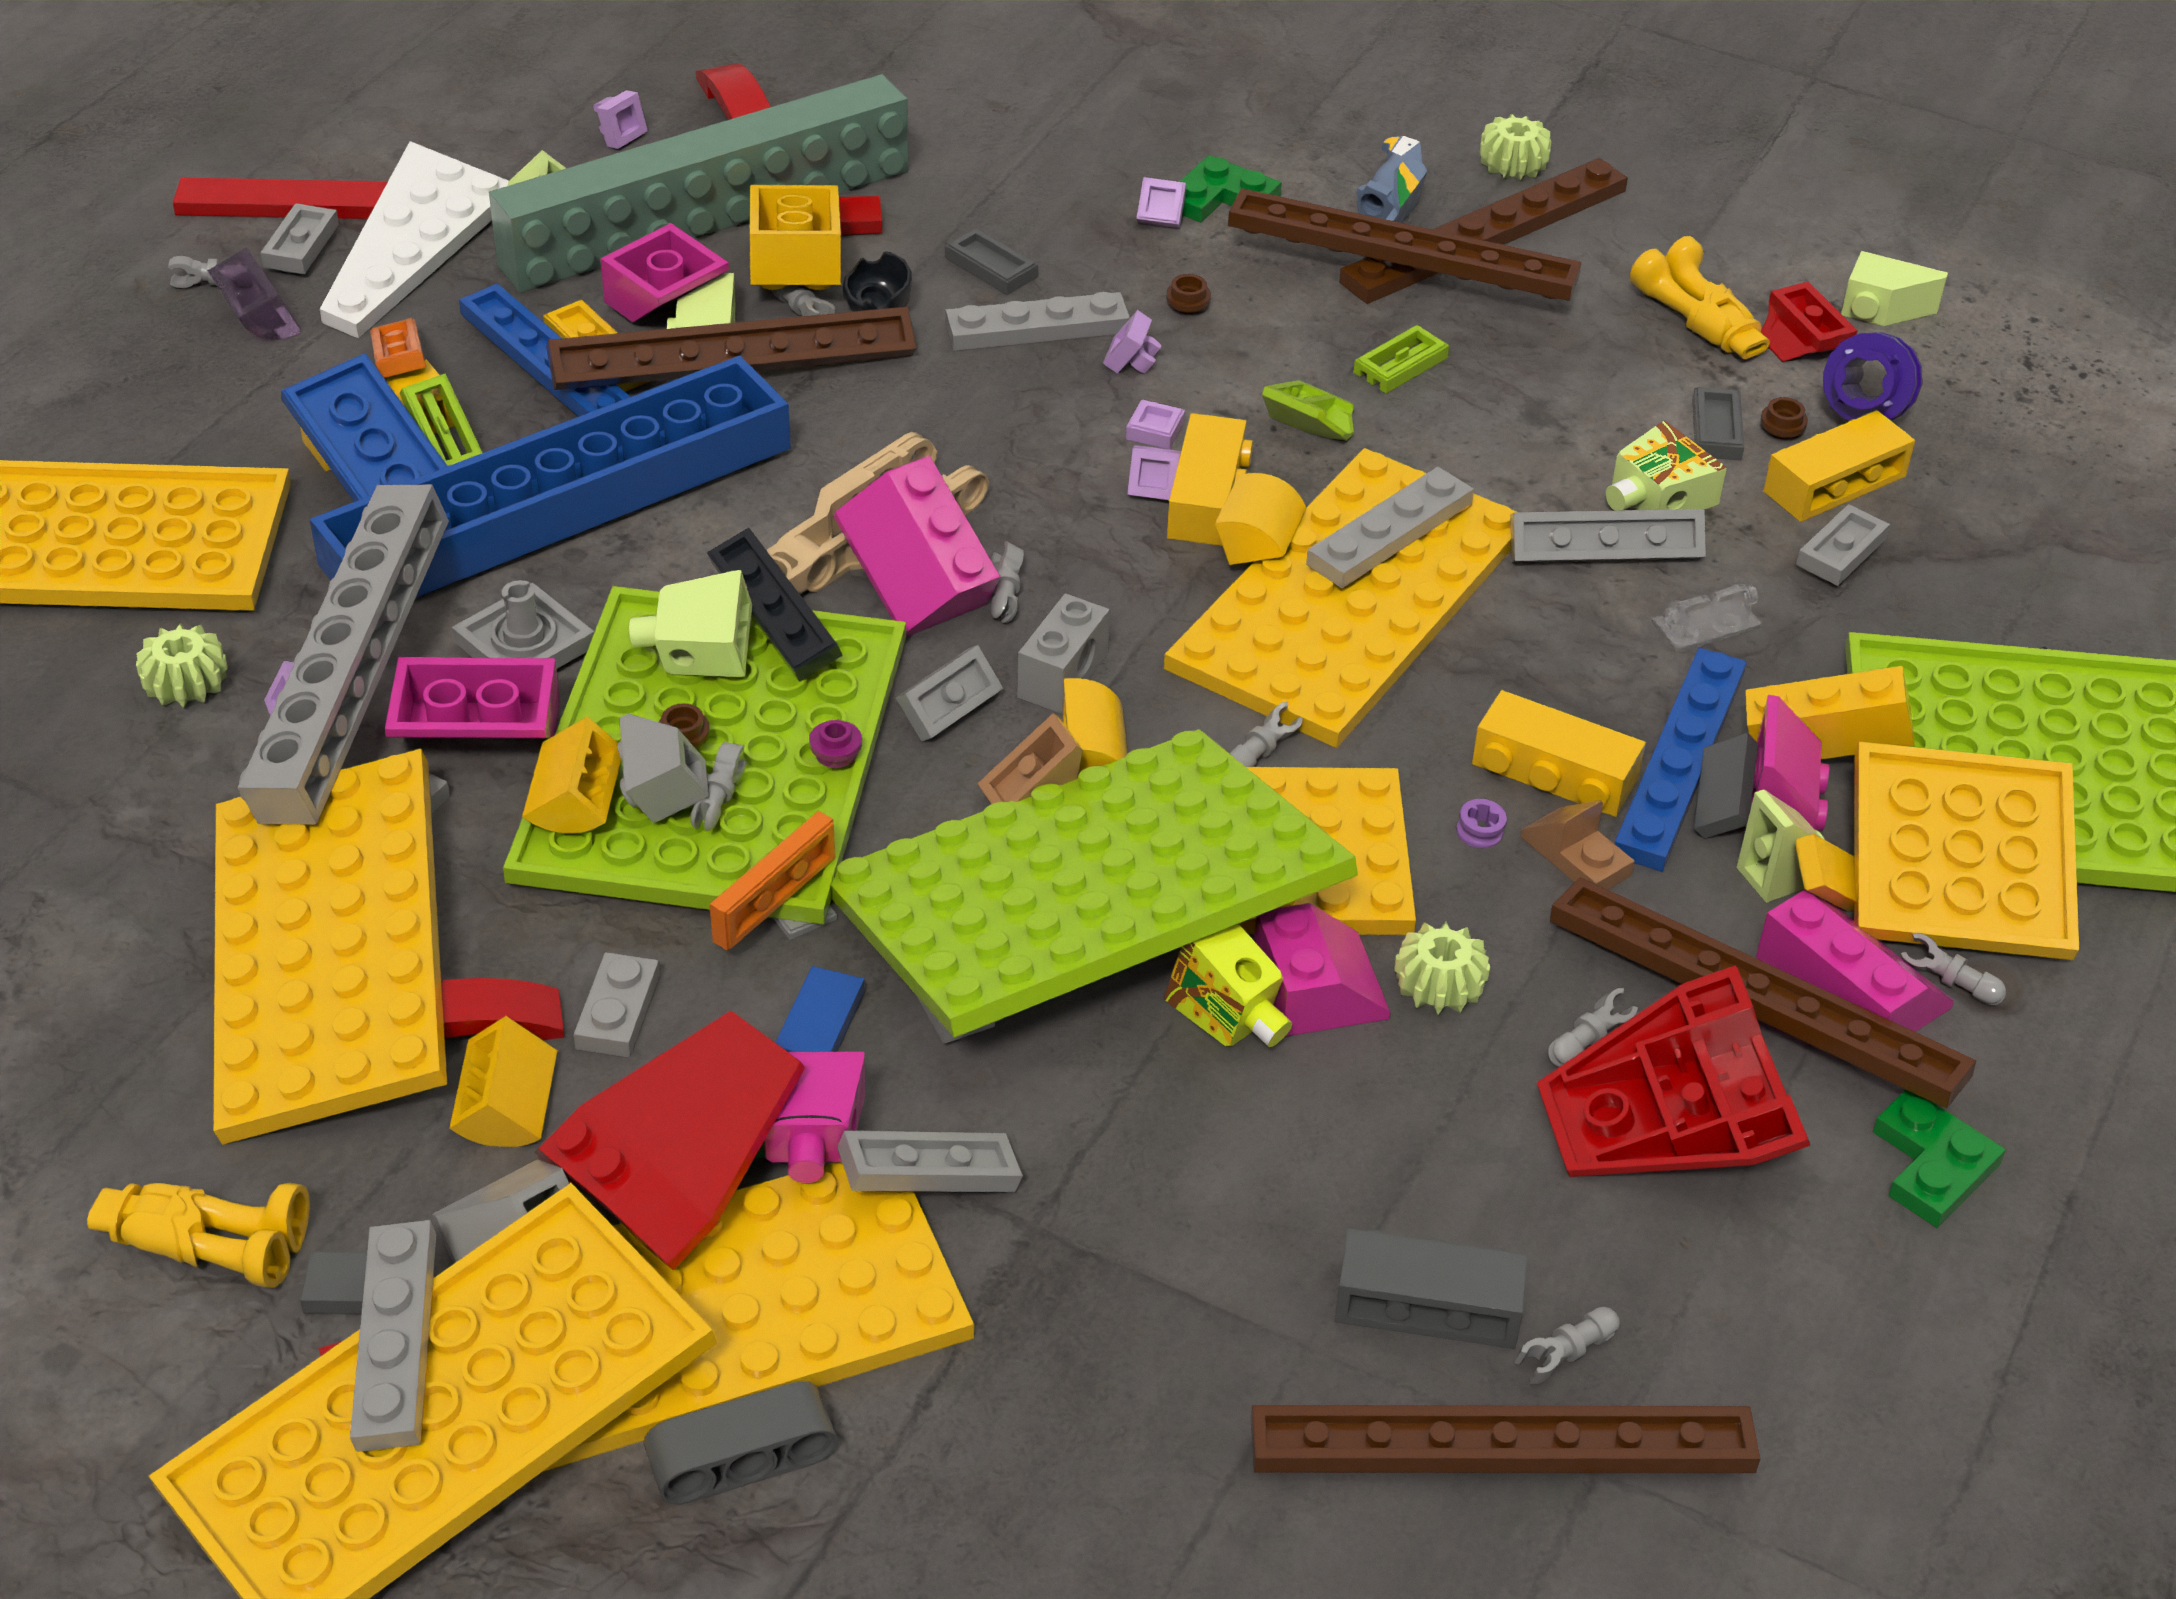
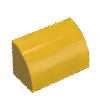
M1248 473L1238 476L1215 522L1229 565L1284 557L1306 509V505L1299 493L1287 482L1278 477L1263 473Z
M1064 678L1063 723L1083 749L1079 773L1088 767L1103 766L1126 757L1128 753L1124 713L1118 696L1110 688L1096 681L1081 678Z
M588 716L542 742L522 817L540 828L558 833H582L606 823L621 763L617 747L618 742Z
M507 1016L470 1038L467 1043L449 1129L470 1141L486 1146L520 1147L540 1140L558 1050Z

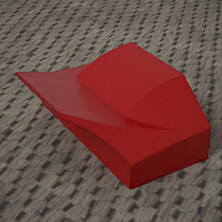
M1809 281L1771 291L1769 314L1761 329V333L1770 340L1768 348L1781 362L1806 354L1833 350L1842 341L1856 335L1858 332Z

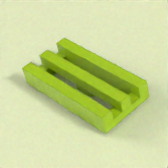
M1415 325L1354 361L1353 373L1359 377L1367 374L1366 381L1371 385L1380 382L1379 390L1387 394L1447 359L1450 345L1420 326Z
M446 373L401 389L400 396L407 411L447 466L482 454ZM438 389L467 454L461 456L431 390ZM420 394L450 460L446 461L416 395Z

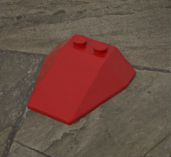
M1736 965L1681 984L1536 1082L1569 1177L1749 1166L1810 1146L1809 1139L1790 1094H1786L1766 1046L1753 1004Z
M729 1011L580 1105L534 1153L540 1160L563 1168L569 1184L576 1183L616 1216L639 1243L670 1269L674 1270L717 1225L805 1067L793 1055L733 1011Z

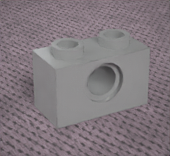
M1065 593L1018 652L1017 698L1063 714L1064 678L1089 680L1108 655L1110 609Z

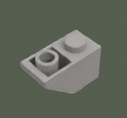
M629 713L620 717L621 741L618 742L617 747L623 761L624 778L620 780V787L630 806L633 808L639 807L655 823L709 797L705 759L678 728Z
M537 1159L433 1213L432 1216L453 1264L567 1186L569 1182L563 1168Z

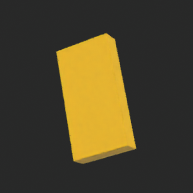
M1815 834L1796 839L1795 846L1805 890L1847 912L1853 911L1855 903L1854 856Z

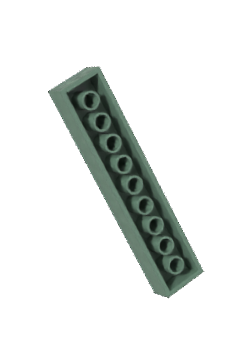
M881 74L489 191L497 266L517 291L521 293L601 268L602 257L670 223L692 238H697L750 221V185H838V192L841 193L908 172V99Z

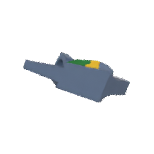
M1395 136L1384 140L1381 147L1382 151L1387 152V161L1376 171L1373 180H1370L1367 185L1360 186L1356 194L1358 195L1357 206L1359 214L1402 223L1418 204L1427 169L1422 161L1420 141L1406 136Z

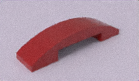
M734 63L695 71L696 79L707 98H715L728 120L770 108V104L757 80L742 64Z
M467 978L441 981L444 1038L478 1034L505 1016L543 1041L564 1038L560 995L557 988L528 981L498 978Z

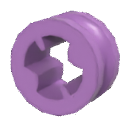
M1487 799L1470 800L1461 808L1456 827L1457 835L1462 842L1472 847L1489 848L1495 846L1501 841L1504 834L1503 830L1507 822L1506 812L1493 801ZM1477 821L1486 822V827L1478 826Z

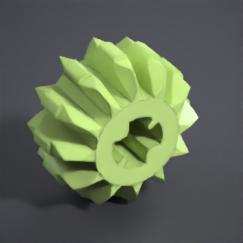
M1510 114L1508 119L1495 117L1493 123L1485 125V130L1481 137L1480 155L1481 163L1488 166L1489 173H1501L1503 179L1511 176L1521 180L1523 176L1536 177L1539 171L1546 169L1550 159L1551 139L1550 131L1543 128L1542 122L1530 121L1528 116L1516 118L1513 114Z
M181 623L176 630L172 631L159 628L158 637L143 639V649L136 653V667L142 688L146 690L148 697H157L162 706L174 701H178L183 708L191 700L205 703L206 693L221 692V682L227 678L226 670L228 666L226 656L223 654L222 645L218 641L216 634L205 633L202 625L195 626L190 630L185 629Z
M1445 921L1440 929H1434L1430 925L1423 923L1418 933H1407L1402 941L1399 954L1396 955L1394 966L1396 978L1399 979L1398 985L1400 986L1401 995L1413 996L1416 1008L1426 1004L1433 1005L1438 1015L1446 1006L1461 1013L1467 1002L1477 1003L1479 996L1483 993L1485 981H1488L1490 971L1489 957L1485 955L1484 940L1471 939L1468 927L1458 931L1451 930L1447 921Z

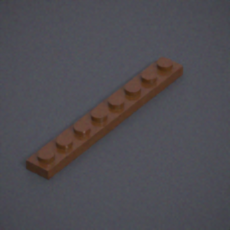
M1597 158L1432 230L1504 245L1626 192L1628 177L1616 170L1608 162ZM1366 257L1341 268L1339 283L1363 302L1369 304L1434 276L1439 272L1430 270L1420 271L1412 266L1389 261H1375L1370 257Z
M1241 188L1229 210L1228 226L1243 229L1248 233H1261L1284 238L1293 243H1307L1325 247L1334 252H1348L1366 256L1375 261L1412 266L1420 271L1430 270L1453 275L1461 280H1476L1498 285L1507 290L1517 289L1539 294L1548 299L1570 301L1579 279L1582 262L1243 188Z
M908 307L550 339L546 346L554 390L677 379L739 355L755 371L913 356L917 349Z
M1581 877L1552 904L1550 922L1681 984L1736 965L1758 1020L1946 1109L1973 1077L1976 1064L1975 1059Z
M1252 1405L1251 1411L1254 1473H1756L1760 1462L1750 1406Z

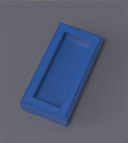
M812 966L775 1043L787 1052H837L864 995L865 978Z

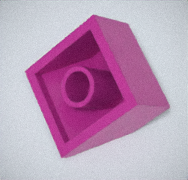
M670 223L601 258L604 302L631 322H635L729 270V262Z
M1768 695L1757 738L1758 748L1751 806L1754 793L1764 789L1797 810L1814 830L1823 831L1827 817L1828 800L1819 799V794L1825 795L1829 778V764L1821 763L1822 742L1779 696Z
M1311 903L1276 908L1256 916L1254 942L1282 973L1283 981L1273 1005L1292 1022V1027L1286 1036L1388 1020L1390 1018L1389 1007L1357 931Z

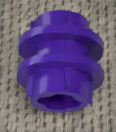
M1885 332L1856 334L1842 341L1829 355L1823 371V388L1830 406L1840 416L1849 421L1876 410L1891 421L1903 416L1917 401L1923 385L1922 365L1915 350L1902 338ZM1878 360L1887 372L1882 381L1884 392L1880 396H1867L1859 384L1864 376L1862 366L1866 361Z

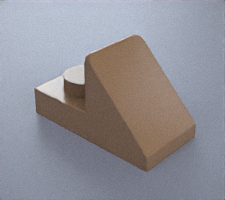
M1052 713L977 784L991 804L1009 801L1018 802L1031 797V792L1038 786L1044 784L1063 785L1078 778L1083 749L1061 719Z
M1600 800L1560 807L1521 830L1520 837L1573 882L1581 877L1608 890L1632 876L1635 861L1598 831L1603 806Z

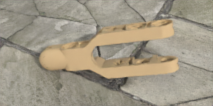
M916 432L907 433L821 488L814 515L784 534L775 545L767 549V552L799 594L807 590L817 592L848 571L863 569L844 534L840 533L841 529L833 517L834 513L877 480L883 472L886 473L889 470L929 455L935 463L937 450L928 439L923 438ZM917 450V452H916L914 458L911 460L912 455H913V454L915 453V451ZM965 465L948 476L942 475L964 515L973 511L985 498L989 486L988 477L981 471H977L974 467Z

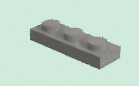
M844 1130L837 1146L852 1191L1015 1192L1023 1176L1006 1133Z

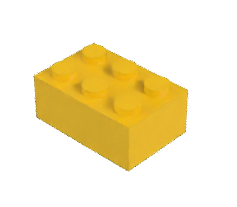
M750 185V285H760L762 288L769 290L782 289L786 285H805V287L813 290H823L831 287V285H841V231L838 185Z

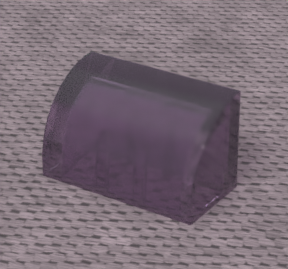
M247 247L207 270L243 326L250 333L269 340L286 339L301 333L300 328Z

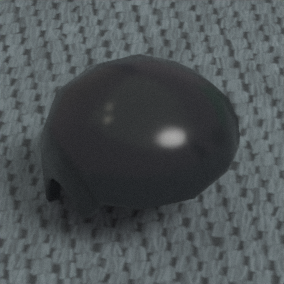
M883 252L882 256L876 261H867L865 258H860L853 270L844 278L843 297L853 312L906 307L910 297L912 271L905 259L892 252Z

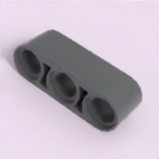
M798 1381L663 1421L649 1430L644 1437L643 1445L662 1499L669 1504L680 1505L819 1463L834 1452L837 1448L838 1438L817 1385L807 1381Z

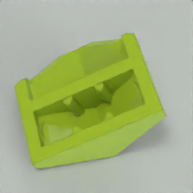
M1300 380L1264 387L1262 397L1271 418L1307 433L1329 439L1347 441L1353 436V403Z

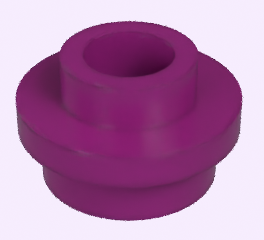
M830 720L817 725L811 731L809 745L819 763L831 768H840L851 764L856 759L862 747V735L860 730L849 722Z

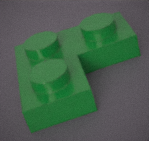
M1208 155L1180 181L1186 183L1187 186L1182 216L1202 223L1222 203L1232 206L1241 188L1281 196L1282 182L1267 177L1261 172L1251 171L1229 163L1226 159Z
M1905 1090L1877 1117L1873 1128L1874 1134L1914 1159L1892 1182L1888 1196L1935 1228H1938L1999 1167L2006 1151L2005 1148L1934 1102L1908 1090Z

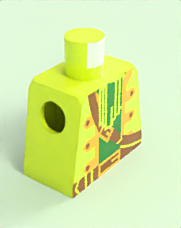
M1239 924L1181 947L1164 1000L1224 1046H1234L1253 1032L1268 1047H1273L1287 1035L1292 1027V1022L1273 1005L1283 981L1281 971Z

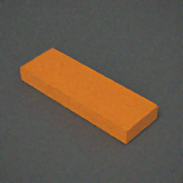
M409 318L374 327L370 330L375 364L383 378L426 367L415 319Z
M820 811L816 812L710 903L713 943L727 951L733 948L835 859L834 823L831 817Z

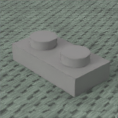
M295 203L260 252L263 267L282 270L286 273L305 274L338 227L337 210Z
M1848 504L1799 550L1796 565L1838 586L1886 540L1890 524Z
M976 645L966 649L898 695L896 700L922 742L943 731L998 693L1003 687L980 647Z
M604 953L574 1032L575 1049L631 1057L660 977L659 960Z

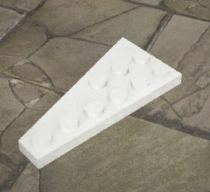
M410 141L320 307L322 323L359 339L492 220L489 191L506 187L509 181Z

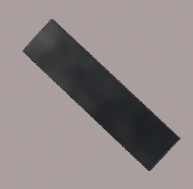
M749 527L707 552L711 563L719 574L737 570L742 571L752 602V619L799 682L843 656L838 644Z

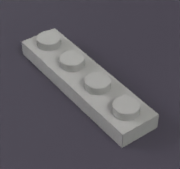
M1099 292L1094 295L1076 297L1057 296L1046 300L1010 301L1005 304L967 305L962 308L945 309V324L953 351L1117 334L1130 319L1121 292Z
M1438 466L1307 550L1306 565L1343 588L1471 505L1474 488Z
M1704 509L1518 512L1510 514L1511 563L1701 559L1706 557Z
M431 1220L374 1226L369 1229L350 1439L356 1452L420 1445L436 1247V1232Z

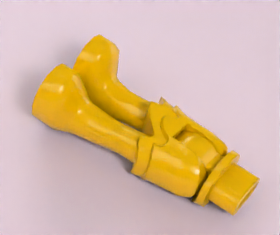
M1684 236L1677 240L1669 249L1666 257L1655 248L1645 251L1635 261L1630 272V281L1644 295L1655 298L1683 314L1687 318L1686 327L1691 329L1692 332L1699 334L1712 344L1721 345V349L1727 353L1736 352L1742 359L1759 355L1769 347L1770 340L1761 333V323L1754 319L1748 308L1734 296L1731 289H1727L1723 283L1716 285L1707 281L1699 272L1704 252L1701 244L1693 237Z
M130 1183L123 1190L103 1188L90 1209L87 1225L91 1230L109 1232L110 1239L113 1242L131 1245L143 1251L163 1255L179 1263L185 1262L197 1269V1261L201 1259L244 1274L245 1278L253 1285L275 1288L288 1275L290 1269L289 1252L297 1253L302 1247L309 1220L310 1198L305 1186L294 1183L278 1185L270 1195L267 1206H248L229 1202L205 1194L203 1189H191L190 1186L150 1183L143 1185L142 1188L139 1184ZM205 1227L227 1231L248 1237L249 1239H234L206 1233Z

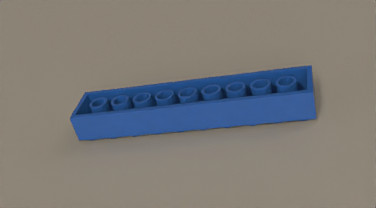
M739 355L400 484H432L449 520L416 597L428 594L461 579L471 577L474 574L791 449L789 404ZM372 495L310 519L317 563L330 580L335 577L345 556L347 544L351 542L361 521L362 512L368 506Z

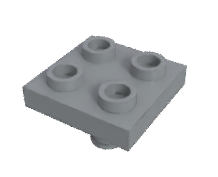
M522 580L506 584L502 589V599L451 627L454 643L472 658H555L556 669L587 652L595 632L533 582L529 583Z

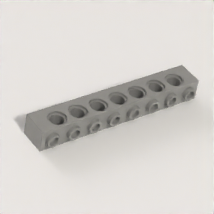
M432 484L377 485L368 506L364 508L361 521L351 542L347 544L345 556L339 569L329 583L328 592L321 608L312 620L311 629L303 647L295 657L294 666L285 686L277 696L276 705L267 725L259 735L258 744L249 764L240 776L237 788L257 823L317 824L448 525L449 520Z

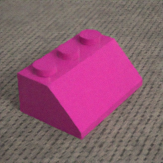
M930 455L887 471L834 513V519L891 619L906 622V637L988 604L1000 579V575Z
M398 657L385 725L386 737L425 739H549L556 733L561 704L555 658Z
M1803 890L1767 912L1756 954L1757 959L1914 1032L1952 1008L1954 1003L1952 998L1881 941L1860 929L1854 920L1836 905L1817 895Z

